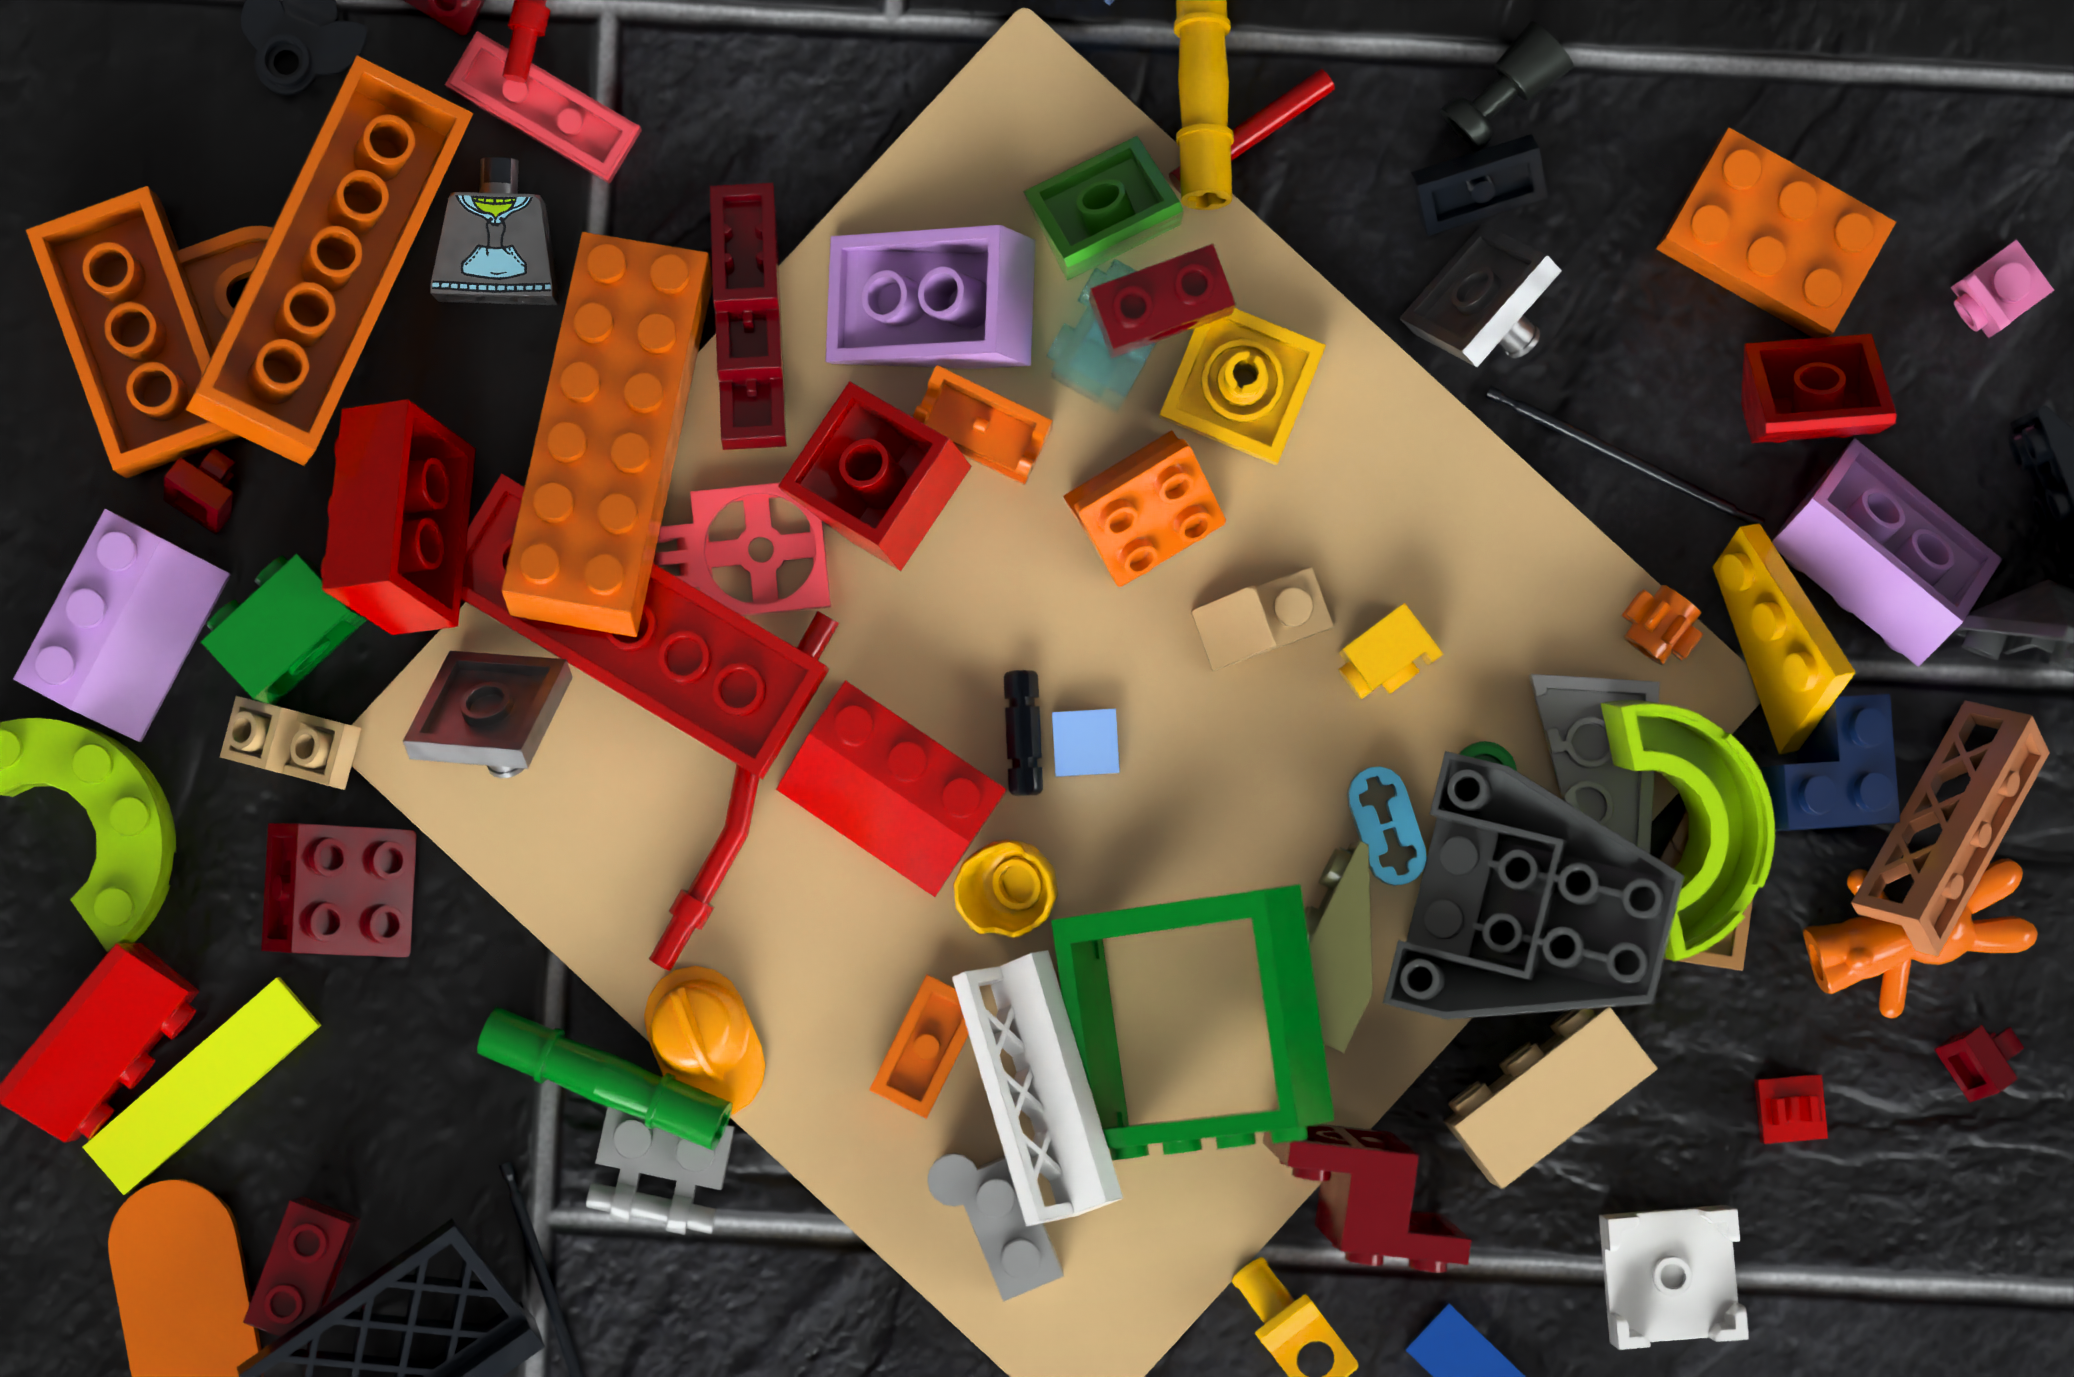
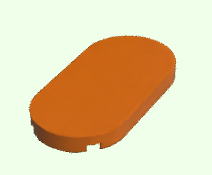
M185 1179L159 1181L147 1185L132 1194L116 1213L108 1238L109 1259L131 1376L239 1377L237 1367L261 1351L262 1348L258 1328L243 1323L252 1300L240 1232L232 1210L211 1190Z

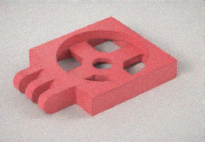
M780 482L690 491L693 523L660 527L657 543L676 540L677 551L655 553L653 563L659 567L679 565L680 576L676 577L694 588L700 589L701 592L742 616L831 608L823 521L784 493L778 487ZM783 498L800 509L810 523V532L781 535L778 530L772 527L769 499ZM743 501L746 530L741 533L738 539L709 542L708 531L718 513L732 502ZM756 538H766L773 545V555L765 562H756L749 555V545ZM813 558V568L804 584L792 595L779 599L776 571L783 565V561ZM741 565L743 569L750 572L753 602H742L725 593L714 581L712 568Z

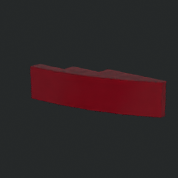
M774 183L710 186L713 303L716 318V352L723 450L787 447Z

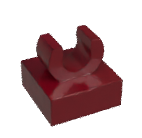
M215 448L205 457L198 469L179 457L165 475L164 501L217 535L231 517L233 492L227 487L234 478V474L230 471L234 467L235 462Z
M1983 1025L1951 1036L1934 1050L1970 1103L2000 1093L2018 1080L2007 1061L2021 1052L2024 1046L2011 1027L2005 1028L1996 1035L1995 1032L1988 1034Z

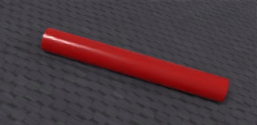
M1319 69L1232 130L1234 142L1231 145V161L1334 91L1335 86L1330 76L1323 69ZM1179 166L1169 173V178L1174 187L1181 193Z

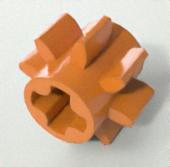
M1662 585L1654 597L1643 589L1641 592L1639 591L1622 614L1623 618L1633 624L1624 635V638L1639 652L1660 665L1664 664L1671 653L1682 661L1683 658H1687L1704 635L1692 626L1701 615V612L1689 600L1668 586Z

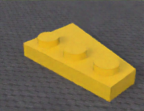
M1760 523L1741 526L1714 564L1713 570L1779 754L1794 752L1801 748L1856 672Z

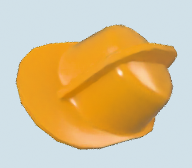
M691 966L676 969L659 980L648 996L644 1021L649 1043L663 1076L667 1073L675 1076V1080L732 1102L731 1115L737 1113L753 1101L762 1087L766 1068L761 1043L742 997L732 981L714 969Z

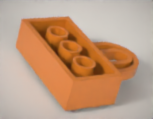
M148 186L26 230L112 469L118 474L129 478L176 461L179 457L184 458L241 437L187 411L186 408L234 310L230 301L231 290L237 282L250 277L273 227H243L179 250L161 199Z

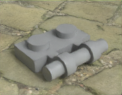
M607 1107L595 1164L620 1169L616 1187L591 1182L586 1207L610 1212V1219L629 1223L630 1218L634 1217L667 1224L666 1231L685 1235L687 1229L712 1234L717 1209L693 1204L697 1185L722 1190L736 1126L727 1125L717 1147L714 1150H709L656 1127L654 1129L645 1127L644 1119ZM641 1173L677 1181L673 1199L637 1192Z

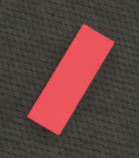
M477 31L445 83L446 88L610 184L640 135L641 127L531 63L526 83L514 82L504 78L502 74L508 49Z

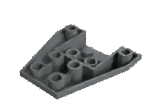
M2049 579L2036 583L1969 612L1964 622L1953 633L1965 638L1962 644L1964 649L1994 660L1999 659L2001 652L2008 655L2037 647L2052 653L2049 660L2050 664L2074 674V589Z
M1445 751L1430 810V815L1437 818L1407 940L1406 942L1398 940L1383 1004L1447 1020L1653 1004L1684 875L1509 766Z

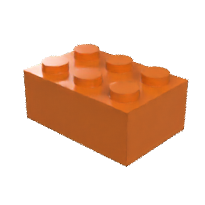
M1728 127L1717 140L1656 249L1808 336L1822 338L1829 337L1835 332L1895 226L1896 221Z

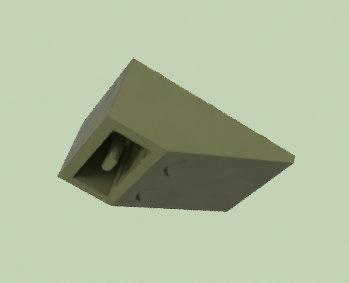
M1362 841L1350 843L1347 850L1341 847L1339 849L1335 848L1318 882L1328 887V890L1318 909L1313 906H1307L1304 910L1323 1043L1343 1053L1373 994L1369 845Z

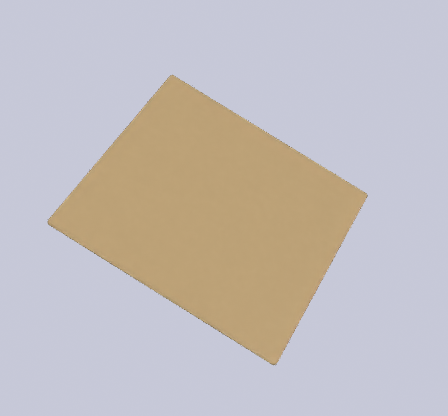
M1028 8L1018 9L779 265L787 447L723 450L720 427L716 334L698 352L661 526L693 523L690 491L781 482L849 381L913 417L916 407L921 404L928 389V381L935 368L847 365L826 362L831 236L1002 225L1035 240L1031 366L944 369L1053 420V427L1025 485L965 457L972 467L902 571L895 569L853 544L823 522L831 607L743 616L794 647L798 646L817 611L837 621L839 625L818 660L830 670L763 780L759 778L748 837L710 902L714 906L713 911L702 930L694 929L672 970L668 971L649 960V957L673 917L669 910L680 890L685 889L688 891L724 828L736 763L570 664L568 665L573 678L528 769H524L516 776L510 778H497L490 774L487 765L410 759L403 739L449 651L558 658L465 602L460 608L458 627L440 629L352 724V726L361 728L352 767L648 1042L644 1013L648 996L659 980L676 969L699 966L714 969L732 981L743 999L761 1043L766 1068L762 1087L753 1101L737 1113L732 1114L730 1118L1009 1377H1145L1231 1283L1233 1277L1252 1260L1317 1189L1321 1181L1306 1180L1292 1176L1293 1167L1280 1164V1159L1263 1144L1264 1132L1255 1133L1256 1144L1217 1149L1215 1137L1201 1139L1202 1150L1164 1155L1162 1143L1148 1144L1149 1155L1112 1160L1123 1199L1079 1216L1044 1223L1062 1266L1064 1276L1003 1301L964 1205L954 1207L943 1205L933 1197L929 1191L927 1181L929 1170L934 1162L946 1154L957 1153L965 1155L974 1162L977 1168L1005 1156L970 1036L968 1035L927 1119L869 1091L926 974L955 988L952 977L965 971L999 967L1027 954L1048 950L1060 987L1051 923L1053 919L1301 884L1304 910L1307 906H1313L1318 909L1328 890V887L1318 882L1335 848L1339 849L1340 847L1347 850L1350 843L1360 841L1348 806L1347 792L1350 782L1354 777L1370 767L1381 766L1391 769L1402 779L1423 838L1426 856H1428L1437 819L1430 815V810L1445 751L1459 754L1465 747L1482 741L1499 744L1513 757L1518 773L1562 799L1528 676L1530 674L1659 682L1658 703L1698 713L1725 732L1731 734L1758 707L1760 700L1747 663L1699 619L1692 626L1704 635L1687 658H1683L1682 661L1671 653L1664 664L1660 665L1634 648L1624 638V635L1633 624L1623 618L1622 614L1639 591L1641 592L1644 589L1654 597L1661 585L1235 195L1232 194V202L1229 205L1214 210L1191 209L1181 203L1184 212L1180 226L1067 281L1023 191L1138 136L1181 203V193L1174 187L1169 178V173L1180 166V147L1142 110ZM1214 244L1235 300L1236 309L1325 344V350L1277 466L1159 418L1194 329L1111 359L1089 301L1090 288ZM1172 430L1178 439H1185L1191 447L1223 512L1226 522L1222 527L1208 534L1204 539L1188 546L1155 566L1146 574L1137 577L1122 587H1118L1111 578L1097 549L1070 511L1063 495ZM783 498L769 499L772 527L778 530L781 535L810 532V523L800 509ZM743 501L732 502L718 513L708 531L709 542L738 539L741 533L746 530ZM762 537L754 539L748 549L750 557L756 562L769 560L774 550L771 541ZM677 541L657 543L655 553L677 551ZM813 558L783 561V565L776 571L779 599L787 598L804 584L813 568ZM679 565L661 567L674 576H680ZM741 565L712 568L714 581L725 593L742 602H753L750 572L743 569ZM1313 567L1334 627L1212 671L1191 611L1254 585L1257 587ZM1405 603L1442 651L1443 655L1430 665H1427L1421 656L1416 658L1413 662L1420 672L1390 695L1383 685H1380L1363 699H1359L1338 670L1346 663L1339 652ZM1032 670L1036 671L1038 675L1039 698L1034 699L1035 706L1040 708L1042 758L1037 759V766L1042 767L1043 790L1038 795L1015 796L1010 793L1008 787V769L1012 768V760H1007L1005 708L1010 706L1009 699L1004 698V675L1009 671ZM845 680L1007 789L1006 794L936 897L776 790L808 734ZM1116 709L1120 773L1055 777L1052 712ZM1654 772L1652 821L1679 793L1658 772ZM1376 777L1367 779L1368 790L1359 795L1361 805L1363 807L1373 805L1380 824L1391 822L1386 809V801L1389 798L1395 797L1392 786H1380ZM1393 828L1384 830L1383 833L1388 845V851L1379 856V862L1382 868L1394 867L1397 876L1403 875L1407 872L1406 861L1414 858V851L1411 846L1400 847ZM1004 839L1023 841L1035 846L1054 867L1058 887V897L1048 919L1039 927L1033 928L1031 932L1014 938L996 933L978 934L972 930L956 909L953 883L964 860L988 843ZM1369 868L1373 994L1344 1053L1324 1044L1335 1121L1321 1124L1371 1129L1472 1019L1447 1020L1383 1004L1398 940L1404 942L1407 940L1424 870L1417 879L1410 883L1393 886L1382 883L1372 874ZM1252 918L1103 939L1129 1125L1279 1108ZM991 985L979 986L985 1009L996 1018L998 1009ZM1002 1048L1000 1059L1003 1069L1014 1079L1016 1069L1012 1056ZM1020 1111L1018 1119L1022 1132L1033 1141L1035 1132L1031 1119L1023 1111ZM1039 1173L1037 1182L1044 1206L1056 1205L1049 1180Z

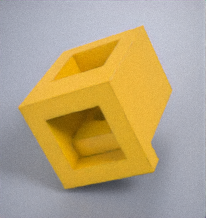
M1403 603L1339 652L1346 663L1338 670L1359 699H1363L1380 685H1383L1390 695L1420 672L1413 662L1416 658L1421 656L1425 663L1430 665L1441 657L1443 653L1408 606Z

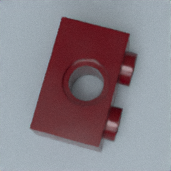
M1214 244L1092 287L1089 293V301L1111 359L1232 315L1236 306Z
M303 1196L290 1200L243 1323L281 1337L329 1304L360 1225L361 1218Z

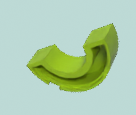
M1615 700L1600 703L1613 765L1633 771L1653 770L1662 774L1679 791L1688 812L1689 839L1679 864L1674 868V870L1684 875V880L1665 958L1676 962L1692 957L1710 948L1734 930L1745 918L1742 914L1751 903L1758 888L1764 887L1769 874L1775 843V820L1767 785L1758 766L1744 746L1731 733L1725 732L1698 713L1676 706L1641 700Z
M22 718L1 722L0 795L14 797L34 787L53 786L68 792L86 809L96 831L97 858L88 881L70 900L107 952L116 943H134L157 916L171 886L168 884L172 872L174 852H176V833L170 806L160 784L137 755L116 739L100 731L55 719Z

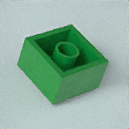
M297 553L289 561L282 555L266 566L255 579L256 584L260 588L242 604L234 599L215 613L207 623L212 632L201 641L206 649L254 700L274 706L368 620L322 590L321 568L316 563Z

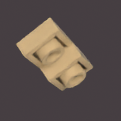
M236 696L220 758L345 790L361 728Z

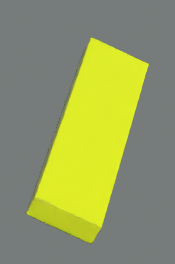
M276 977L83 1146V1149L123 1195L129 1194L315 1032L321 1024L280 977Z

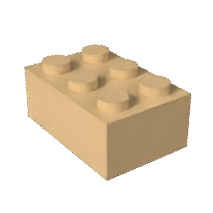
M1610 1007L1567 1010L1550 1024V1028L1554 1031L1555 1035L1540 1047L1536 1043L1531 1045L1530 1042L1522 1045L1499 1064L1505 1073L1488 1087L1485 1083L1480 1084L1477 1081L1448 1103L1454 1113L1443 1122L1490 1183L1501 1189L1505 1188L1657 1070V1067Z

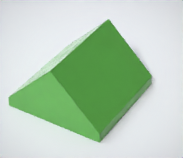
M1138 136L1023 191L1067 281L1180 226L1184 212L1179 199Z

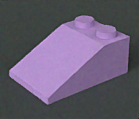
M1002 225L831 236L826 362L847 365L932 368L938 365L942 368L960 369L1031 366L1035 240Z

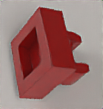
M1822 1074L1754 1079L1760 1143L1771 1144L1828 1139Z

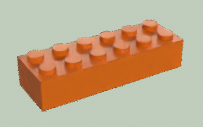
M358 55L356 56L186 408L187 411L302 466L306 465L323 436L473 116L472 112Z
M582 232L502 587V593L510 616L637 637L713 285L708 252Z

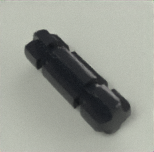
M1032 670L1009 671L1004 675V698L1009 699L1010 706L1005 708L1007 760H1012V768L1008 769V787L1010 793L1015 796L1038 795L1043 790L1042 767L1037 766V759L1042 758L1040 708L1035 706L1034 699L1039 698L1038 675L1036 671Z

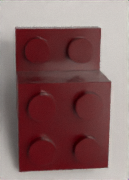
M1316 1124L1306 1127L1308 1139L1284 1143H1272L1270 1131L1264 1132L1263 1144L1280 1159V1164L1293 1167L1292 1176L1306 1180L1321 1181L1315 1226L1331 1242L1332 1247L1337 1248L1340 1252H1345V1260L1362 1265L1381 1266L1384 1263V1256L1409 1259L1408 1266L1413 1269L1436 1273L1446 1272L1448 1263L1468 1265L1472 1240L1443 1214L1411 1211L1419 1155L1392 1132Z

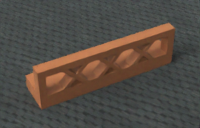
M1964 700L1900 815V823L1894 825L1851 903L1857 914L1902 925L1915 951L1939 956L2050 754L2032 715ZM1975 724L1999 729L1992 742L1970 752L1966 751L1964 744ZM1968 772L1971 780L1965 791L1939 803L1936 794L1942 783ZM1940 823L1943 831L1937 842L1911 854L1908 844L1913 835ZM1911 874L1914 883L1902 904L1879 898L1886 884Z

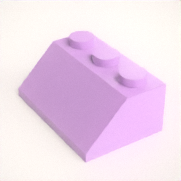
M1856 438L1848 444L1814 485L1772 540L1777 551L1783 555L1791 567L1805 573L1828 592L1841 608L1856 615L1879 634L1892 650L1903 654L1918 667L1964 622L2002 558Z
M104 509L13 680L72 711L138 742H142L231 574L128 519Z

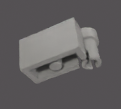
M957 1153L943 1155L934 1162L929 1170L927 1180L929 1191L943 1205L953 1207L964 1205L1003 1301L1064 1276L1062 1266L1044 1223L1026 1227L1005 1156L983 1164L978 1168L971 1159Z

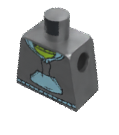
M504 157L481 158L479 193H450L430 293L438 302L559 305L546 204L540 195L518 194V160Z

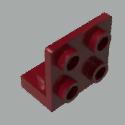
M268 823L261 951L408 957L411 951L416 832L404 829Z

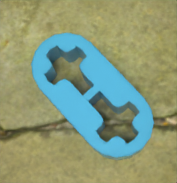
M1381 766L1367 768L1358 773L1350 782L1347 799L1359 839L1369 845V868L1372 874L1382 883L1393 886L1408 884L1417 879L1422 873L1427 856L1406 787L1400 776L1391 769ZM1376 777L1380 786H1392L1395 797L1389 798L1386 801V809L1391 822L1380 824L1374 806L1367 805L1363 807L1361 805L1359 795L1368 790L1366 780ZM1393 828L1400 847L1411 846L1414 851V858L1406 861L1407 872L1403 875L1397 876L1394 867L1382 868L1379 862V856L1388 851V845L1383 833L1384 830Z

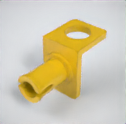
M1264 1257L1250 1262L1233 1277L1231 1282L1236 1288H1239L1264 1323L1255 1332L1256 1336L1273 1355L1288 1377H1308L1298 1367V1355L1306 1344L1318 1341L1327 1344L1334 1353L1332 1369L1322 1377H1348L1358 1369L1357 1360L1308 1295L1304 1294L1295 1301L1270 1269Z

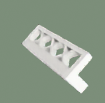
M1049 951L1033 952L999 967L965 971L952 977L1026 1227L1079 1216L1123 1199ZM991 985L998 1009L996 1018L985 1009L979 986ZM1002 1048L1012 1056L1016 1069L1014 1079L1003 1069L1000 1059ZM1020 1111H1023L1031 1119L1035 1132L1033 1141L1022 1132L1018 1119ZM1039 1173L1049 1180L1056 1205L1044 1206L1037 1182Z

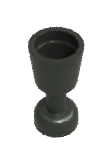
M1531 21L1495 63V69L1499 77L1472 102L1464 97H1456L1450 100L1440 112L1453 131L1475 151H1479L1490 141L1493 135V128L1489 120L1511 99L1518 95L1522 99L1529 101L1570 71L1574 64L1560 43L1541 25Z

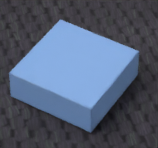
M1116 709L1052 712L1055 777L1120 773Z

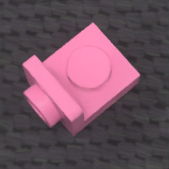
M2017 239L1951 287L1958 297L1954 301V306L1960 317L1972 330L1977 332L1982 329L1988 338L2004 329L2013 320L2054 291V288Z

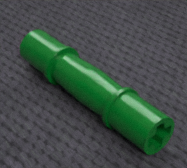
M496 1007L492 1011L479 1038L477 1053L481 1056L530 1075L538 1083L543 1084L546 1080H549L595 1103L644 1119L645 1127L654 1129L656 1127L709 1150H714L719 1144L731 1116L732 1102L675 1080V1076L667 1073L660 1077L617 1055L565 1038V1031L560 1028L553 1030L500 1007Z

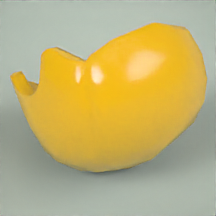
M1004 839L993 841L970 855L963 861L953 883L956 909L969 927L978 934L996 933L1014 938L1029 933L1033 928L1039 927L1048 919L1058 897L1056 873L1052 864L1035 846L1017 840Z

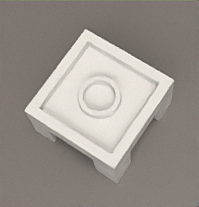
M1728 1205L1599 1215L1610 1344L1622 1350L1651 1347L1650 1342L1711 1338L1716 1342L1749 1339L1746 1308L1738 1303L1733 1242L1740 1241L1738 1210Z

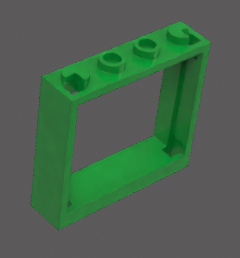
M1301 884L1051 920L1061 994L1112 1160L1149 1155L1148 1144L1162 1143L1164 1155L1202 1150L1201 1139L1215 1137L1217 1149L1256 1144L1255 1133L1270 1131L1272 1143L1308 1139L1307 1126L1335 1121ZM1252 918L1279 1108L1129 1125L1103 939Z

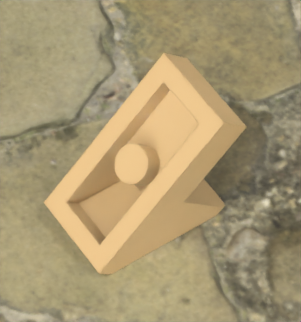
M1313 567L1257 587L1254 585L1191 611L1212 671L1334 627Z

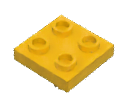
M1234 308L1232 315L1194 329L1159 418L1277 466L1326 345Z

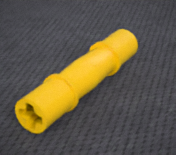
M1176 0V20L1173 27L1175 35L1180 38L1178 88L1182 129L1176 134V143L1180 147L1181 203L1191 209L1214 210L1223 208L1232 202L1231 145L1234 142V133L1228 127L1229 75L1225 36L1231 30V22L1227 18V0Z

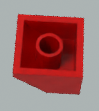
M1872 334L1744 344L1741 406L1751 443H1782L1789 440L1826 437L1846 438L1853 435L1877 434L1896 423V410Z
M849 381L778 487L847 540L895 569L902 571L972 466L950 438Z

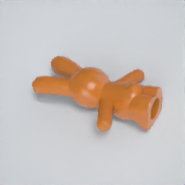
M2009 858L2000 859L1988 865L1938 957L1915 951L1902 925L1868 916L1850 918L1842 923L1806 926L1803 929V935L1817 984L1823 992L1834 994L1863 979L1872 978L1883 973L1879 1010L1884 1017L1892 1019L1897 1018L1904 1010L1911 960L1924 964L1942 965L1954 961L1967 951L2019 953L2027 950L2034 945L2038 935L2036 927L2031 922L2016 916L1972 920V914L2000 901L2015 891L2022 880V867ZM1855 869L1848 875L1847 885L1854 896L1868 874L1867 870ZM1882 891L1879 898L1891 901L1885 892Z

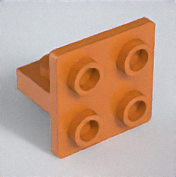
M1172 430L1063 495L1070 511L1097 549L1111 578L1118 587H1122L1137 577L1146 574L1155 566L1188 546L1204 539L1208 534L1222 527L1226 522L1223 512L1191 447L1185 439H1178Z

